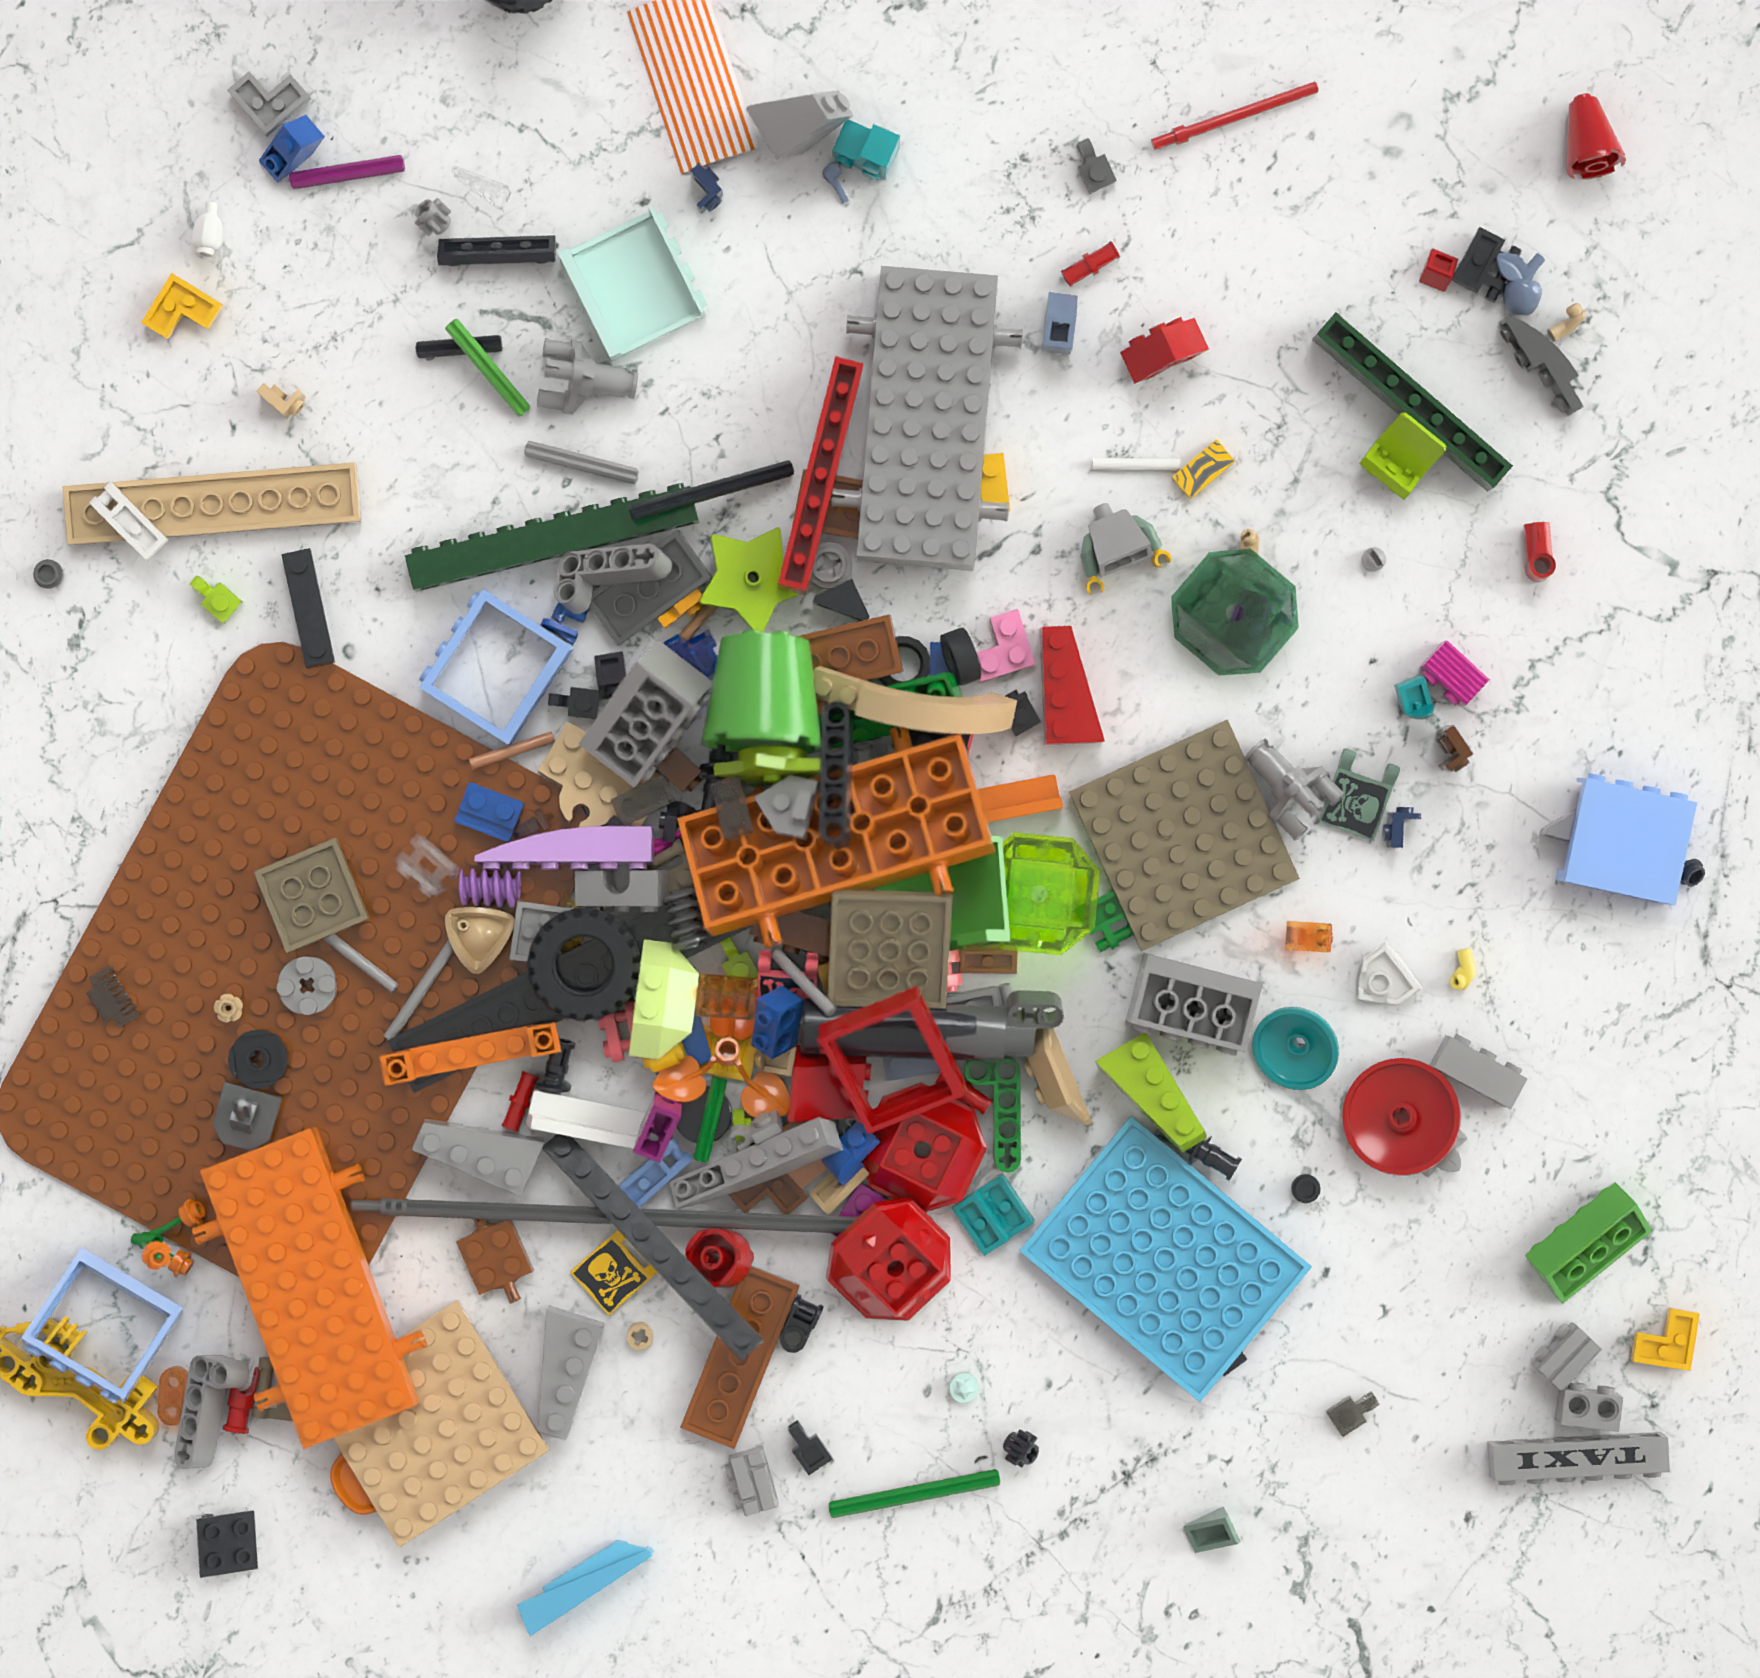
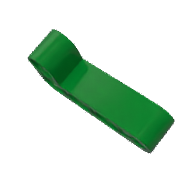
M1004 1057L1003 1062L967 1061L964 1065V1075L970 1083L975 1085H993V1158L999 1170L1006 1173L1013 1172L1019 1167L1021 1162L1020 1067L1010 1057ZM974 1063L983 1064L985 1066L983 1077L978 1079L972 1078L969 1075L971 1065ZM1003 1063H1011L1014 1066V1074L1010 1078L999 1076L998 1070ZM1004 1092L1012 1093L1015 1098L1013 1105L1007 1108L1000 1106L998 1101L1000 1095ZM1006 1121L1012 1122L1015 1126L1014 1133L1008 1137L1002 1136L999 1133V1126ZM999 1141L1003 1143L1015 1142V1146L1009 1144V1152L1011 1156L1015 1157V1160H1010L1007 1166L1003 1160H999V1157L1005 1155L1004 1145L998 1146Z

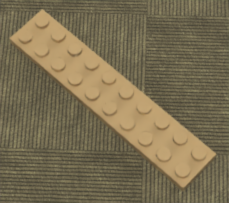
M355 462L112 482L166 538L361 522L357 464ZM109 482L62 486L67 545L126 541L89 503L95 496L99 497L105 491L104 487ZM113 499L107 507L111 511L119 503Z

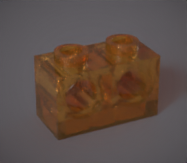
M700 974L696 992L695 1016L754 1020L757 1006L758 978Z

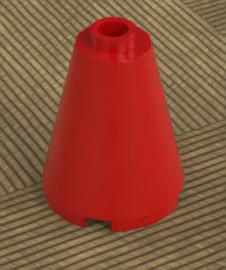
M1589 93L1577 95L1569 104L1567 174L1570 178L1574 179V174H1581L1582 179H1593L1615 172V165L1621 162L1622 167L1625 164V153L1598 98L1591 96Z

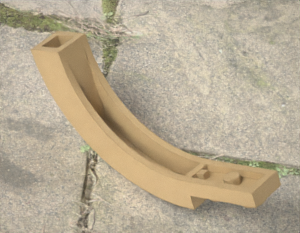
M821 666L814 668L813 674L817 699L829 703L841 702L845 704L847 709L855 711V715L870 720L905 728L954 734L993 733L1012 728L1017 700L990 692L971 697L932 696L880 686Z

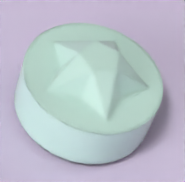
M960 1372L952 1377L949 1390L951 1396L956 1401L967 1403L975 1399L979 1386L972 1374Z

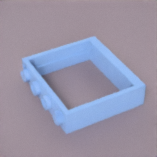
M482 589L480 594L475 592L469 600L467 607L470 610L464 618L460 616L451 629L454 634L449 642L443 641L435 653L438 659L433 667L428 665L421 674L419 680L422 683L419 688L507 745H511L574 648ZM487 602L557 647L504 730L496 727L433 686Z
M81 1247L21 1337V1340L26 1345L24 1350L31 1355L39 1358L42 1354L51 1360L49 1364L62 1373L69 1370L77 1375L75 1380L83 1386L90 1388L94 1385L101 1389L100 1395L110 1402L116 1403L119 1400L125 1403L182 1315L183 1308ZM83 1268L167 1317L121 1389L36 1339Z

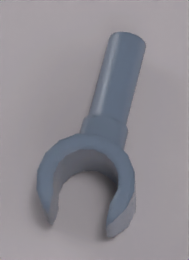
M830 162L823 169L822 175L834 187L844 204L849 199L837 180L843 172L834 162Z

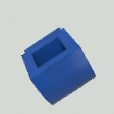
M859 1121L840 1138L843 1150L822 1159L825 1167L843 1186L864 1167L861 1161L881 1142L873 1132L868 1134L863 1123L860 1124Z

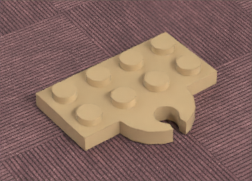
M567 721L538 769L540 775L562 787L559 795V805L564 819L570 823L573 819L572 812L574 808L583 806L588 809L589 817L580 822L579 828L605 826L613 817L629 826H642L667 785L668 779L655 772L647 783L641 780L634 788L578 745L587 732Z

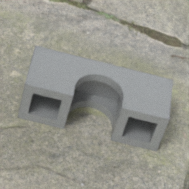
M613 870L575 871V906L596 908L603 911V906H613V912H630V906H640V912H658V906L668 905V903L663 901L664 898L668 897V870L630 871V883L623 893L617 890L614 885Z

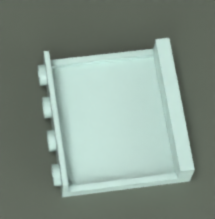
M653 206L648 207V212L572 250H569L567 247L558 252L612 362L706 316L703 307L707 306V302L701 290L694 291L690 281L695 278L688 264H681L677 255L682 252L675 238H668L664 229L669 226L662 212L656 213Z

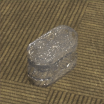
M416 833L410 840V844L415 848L410 855L401 851L394 859L398 864L395 869L405 878L409 879L412 876L420 883L417 888L429 898L433 895L440 897L447 889L441 881L446 875L455 879L460 874L461 868L425 837ZM424 856L438 867L432 874L419 864Z

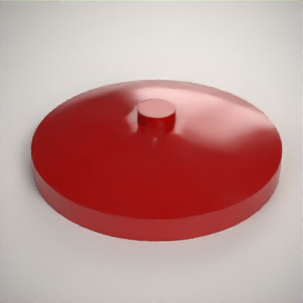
M1393 1058L1370 1066L1353 1082L1343 1105V1128L1351 1148L1366 1164L1386 1174L1410 1176L1435 1167L1450 1153L1460 1132L1461 1108L1453 1087L1435 1068L1414 1059Z

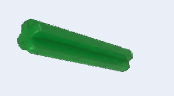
M713 1076L711 1079L693 1156L694 1160L707 1163L710 1158L727 1085V1079L723 1077Z

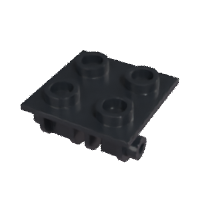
M254 1510L218 1516L203 1514L201 1518L196 1519L200 1578L258 1569Z

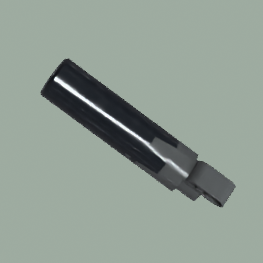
M1014 991L1007 997V1006L946 1004V1009L929 1008L954 1060L1003 1062L1004 1055L1032 1057L1035 1028H1056L1064 1019L1061 998L1055 992ZM805 998L802 1002L800 1018V1051L802 1054L822 1055L816 1040L819 1037V1025L863 1007L835 1006V1013L828 1017L811 998ZM1047 1008H1055L1052 1012L1044 1011ZM910 1009L836 1038L845 1056L934 1059Z

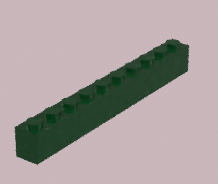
M678 483L668 486L667 492L656 494L655 490H649L639 493L638 499L630 501L627 500V497L610 500L611 505L599 508L598 504L584 506L581 508L582 512L571 515L570 511H563L553 514L554 519L542 522V518H534L525 521V526L515 529L513 525H506L496 528L497 533L485 535L484 531L468 535L469 540L458 543L457 539L454 538L439 542L440 547L429 549L428 545L412 548V554L405 555L412 588L414 591L419 592L562 557L565 553L571 551L591 550L699 523L695 504L636 521L631 519L628 509L631 504L691 487H684V483Z

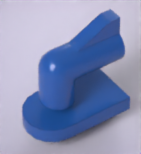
M558 602L551 616L553 620L543 618L540 625L546 630L558 634L573 646L578 637V631L562 625L566 616L583 623L590 606L585 612L574 614Z

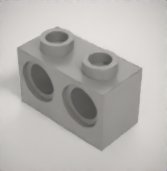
M1571 1382L1562 1392L1558 1390L1555 1420L1561 1425L1619 1432L1623 1397L1615 1392L1613 1387L1598 1385L1597 1390L1587 1389L1586 1384ZM1574 1397H1580V1407L1576 1410H1570V1400ZM1603 1401H1609V1410L1604 1414H1599V1404Z

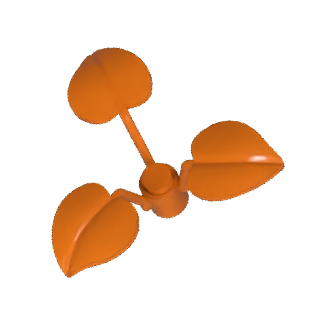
M741 987L725 995L711 1013L710 1028L712 1033L717 1037L727 1038H723L717 1043L715 1056L711 1057V1060L705 1067L699 1070L698 1062L693 1057L687 1055V1058L682 1059L680 1064L659 1071L657 1078L652 1084L653 1089L667 1099L681 1103L691 1102L698 1099L705 1092L706 1082L702 1075L706 1074L715 1063L718 1062L723 1067L735 1065L746 1084L749 1085L742 1090L740 1098L742 1107L748 1115L755 1118L761 1113H770L774 1110H777L781 1117L789 1113L790 1097L783 1081L776 1074L759 1071L752 1081L738 1059L739 1046L733 1038L743 1041L753 1035L756 1008Z

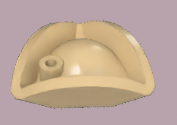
M482 907L455 908L449 910L445 915V926L450 944L461 963L474 974L482 973L495 960L509 939L515 923L514 917L509 913Z

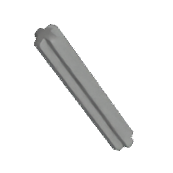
M528 441L525 446L524 454L530 458L635 484L637 481L638 469L533 441Z

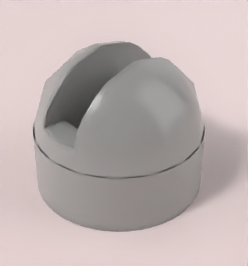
M1370 548L1363 553L1361 562L1366 570L1374 572L1380 570L1385 565L1386 556L1381 549ZM1371 552L1375 554V556L1381 563L1380 565H1376L1375 561L1370 556Z

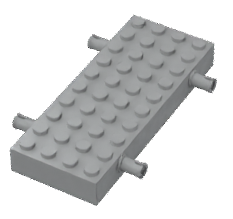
M881 266L877 315H874V318L847 315L846 334L872 335V338H875L863 487L859 488V491L833 488L831 507L858 508V511H860L857 561L973 571L978 521L981 522V519L1008 520L1009 503L983 501V498H980L992 348H995V345L1021 348L1023 329L997 328V325H994L998 275Z

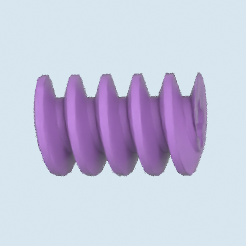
M461 868L459 896L462 905H468L472 898L474 906H479L483 898L485 905L491 906L495 898L498 907H503L506 899L509 907H515L517 900L520 899L521 871L517 872L515 879H512L509 870H506L503 878H500L498 870H494L492 877L488 878L486 869L482 870L480 877H476L474 869H471L468 877H465Z

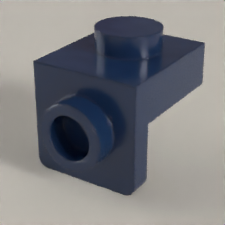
M698 163L690 170L691 177L707 194L696 204L697 210L702 214L706 210L711 212L720 205L723 191L716 183L719 181V178L710 167L704 169Z
M1396 807V812L1388 813L1387 824H1383L1382 839L1387 842L1388 848H1403L1404 819H1421V813H1414V807Z

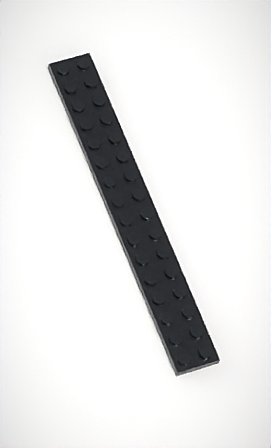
M696 892L692 894L693 897H697ZM668 903L666 906H659L658 912H647L625 923L637 942L640 960L644 939L674 944L679 942L678 938L670 937V933L677 930V927L668 926V922L674 919L675 915L666 914V910L673 907V904ZM699 903L694 908L700 909ZM702 915L698 916L696 920L703 921ZM751 925L713 937L703 926L698 931L706 932L708 937L701 940L700 943L708 945L679 951L687 959L750 928ZM594 938L557 956L556 968L560 979L566 986L576 991L589 992L601 987L607 981L612 970V958L607 947ZM527 971L389 1039L388 1043L392 1051L397 1052L413 1047L527 1025L557 1023L565 1018L560 1017L554 1011L551 1012L541 1000H538L532 985H530ZM462 1069L417 1077L415 1080L408 1081L413 1093Z

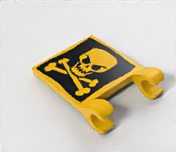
M618 1230L570 1271L608 1316L658 1273L650 1264L644 1268L622 1243L626 1238Z

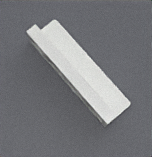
M534 1090L526 1125L530 1129L633 1149L645 1112Z

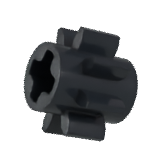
M1019 1429L1018 1433H1010L1003 1443V1450L1008 1453L1005 1460L1021 1468L1024 1464H1032L1039 1454V1447L1034 1444L1037 1437Z

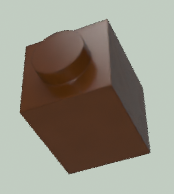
M677 747L657 767V770L682 793L686 790L692 792L702 781L699 776L703 771Z

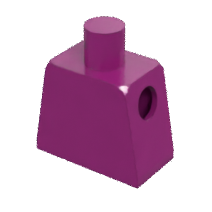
M657 1092L654 1093L641 1122L633 1153L658 1163L661 1162L681 1117V1102L667 1099ZM650 1133L655 1134L659 1140H650Z

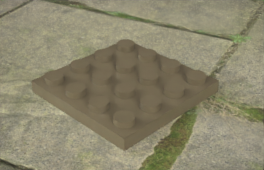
M832 891L827 999L834 1006L865 1007L917 986L928 1008L946 1009L952 894L943 893L935 896L934 892Z

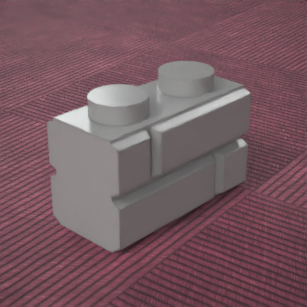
M1572 1322L1569 1325L1563 1324L1554 1333L1556 1339L1548 1347L1543 1345L1534 1355L1536 1360L1532 1363L1561 1392L1602 1350L1584 1331Z
M763 1446L729 1455V1464H725V1469L729 1482L735 1481L737 1492L733 1493V1498L737 1510L743 1509L744 1516H749L778 1507L779 1501Z

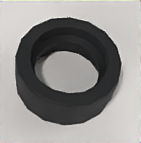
M961 627L941 634L940 644L949 673H954L958 685L962 686L981 679L980 662L968 632Z
M897 636L898 647L913 649L920 659L918 674L908 681L927 677L931 666V658L927 648L919 640L910 636ZM890 675L879 678L886 687L907 682L898 681Z

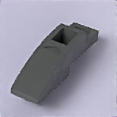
M1511 315L1502 319L1499 322L1501 326L1499 332L1504 341L1511 343L1516 351L1514 357L1521 368L1525 367L1527 372L1539 367L1541 371L1539 372V377L1546 387H1550L1555 394L1554 402L1557 408L1562 413L1565 411L1567 416L1583 408L1582 402L1570 384V381L1579 375L1561 350L1545 335L1524 321Z

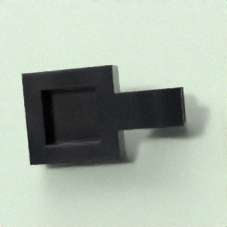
M571 687L570 696L549 693L548 706L567 707L569 717L596 719L600 692L595 689Z
M798 1420L788 1426L789 1433L798 1444V1446L792 1449V1452L808 1475L833 1460V1456L817 1433L808 1437Z

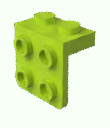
M1402 412L1370 447L1359 464L1369 474L1384 483L1390 491L1405 500L1424 474L1444 454L1446 445L1409 414Z

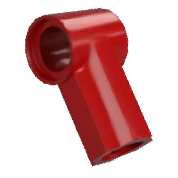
M1550 522L1524 524L1527 562L1525 573L1530 580L1541 582L1552 575L1556 569V562L1552 553ZM1540 560L1546 564L1547 572L1545 574L1536 572L1534 569L1535 561Z

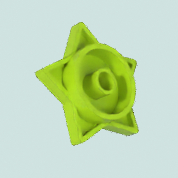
M776 527L748 542L713 534L710 537L715 573L699 599V604L733 610L750 630L763 633L776 605L800 595L778 589V580L784 561L780 528ZM749 572L756 576L757 582L752 583L748 580Z
M760 746L742 749L738 752V761L714 764V776L744 780L752 787L777 784L789 775L810 779L819 776L821 771V758H808V753L802 749L783 746Z

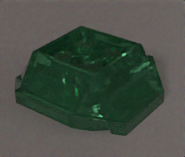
M1251 548L1209 552L1171 596L1174 638L1219 676L1261 673L1299 628L1295 585ZM1232 604L1240 605L1244 611L1242 618L1237 621L1230 620L1226 615L1227 608Z

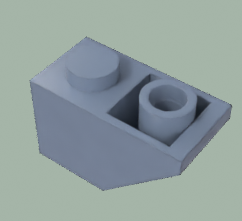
M1048 293L1041 351L1071 353L1076 325L1077 295Z

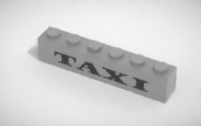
M1662 1432L1487 1441L1489 1476L1494 1481H1498L1499 1485H1514L1516 1480H1527V1483L1541 1484L1545 1482V1479L1556 1478L1557 1482H1572L1574 1477H1585V1480L1599 1481L1603 1480V1476L1614 1475L1615 1479H1630L1632 1474H1643V1477L1656 1478L1661 1477V1473L1670 1472L1668 1437Z

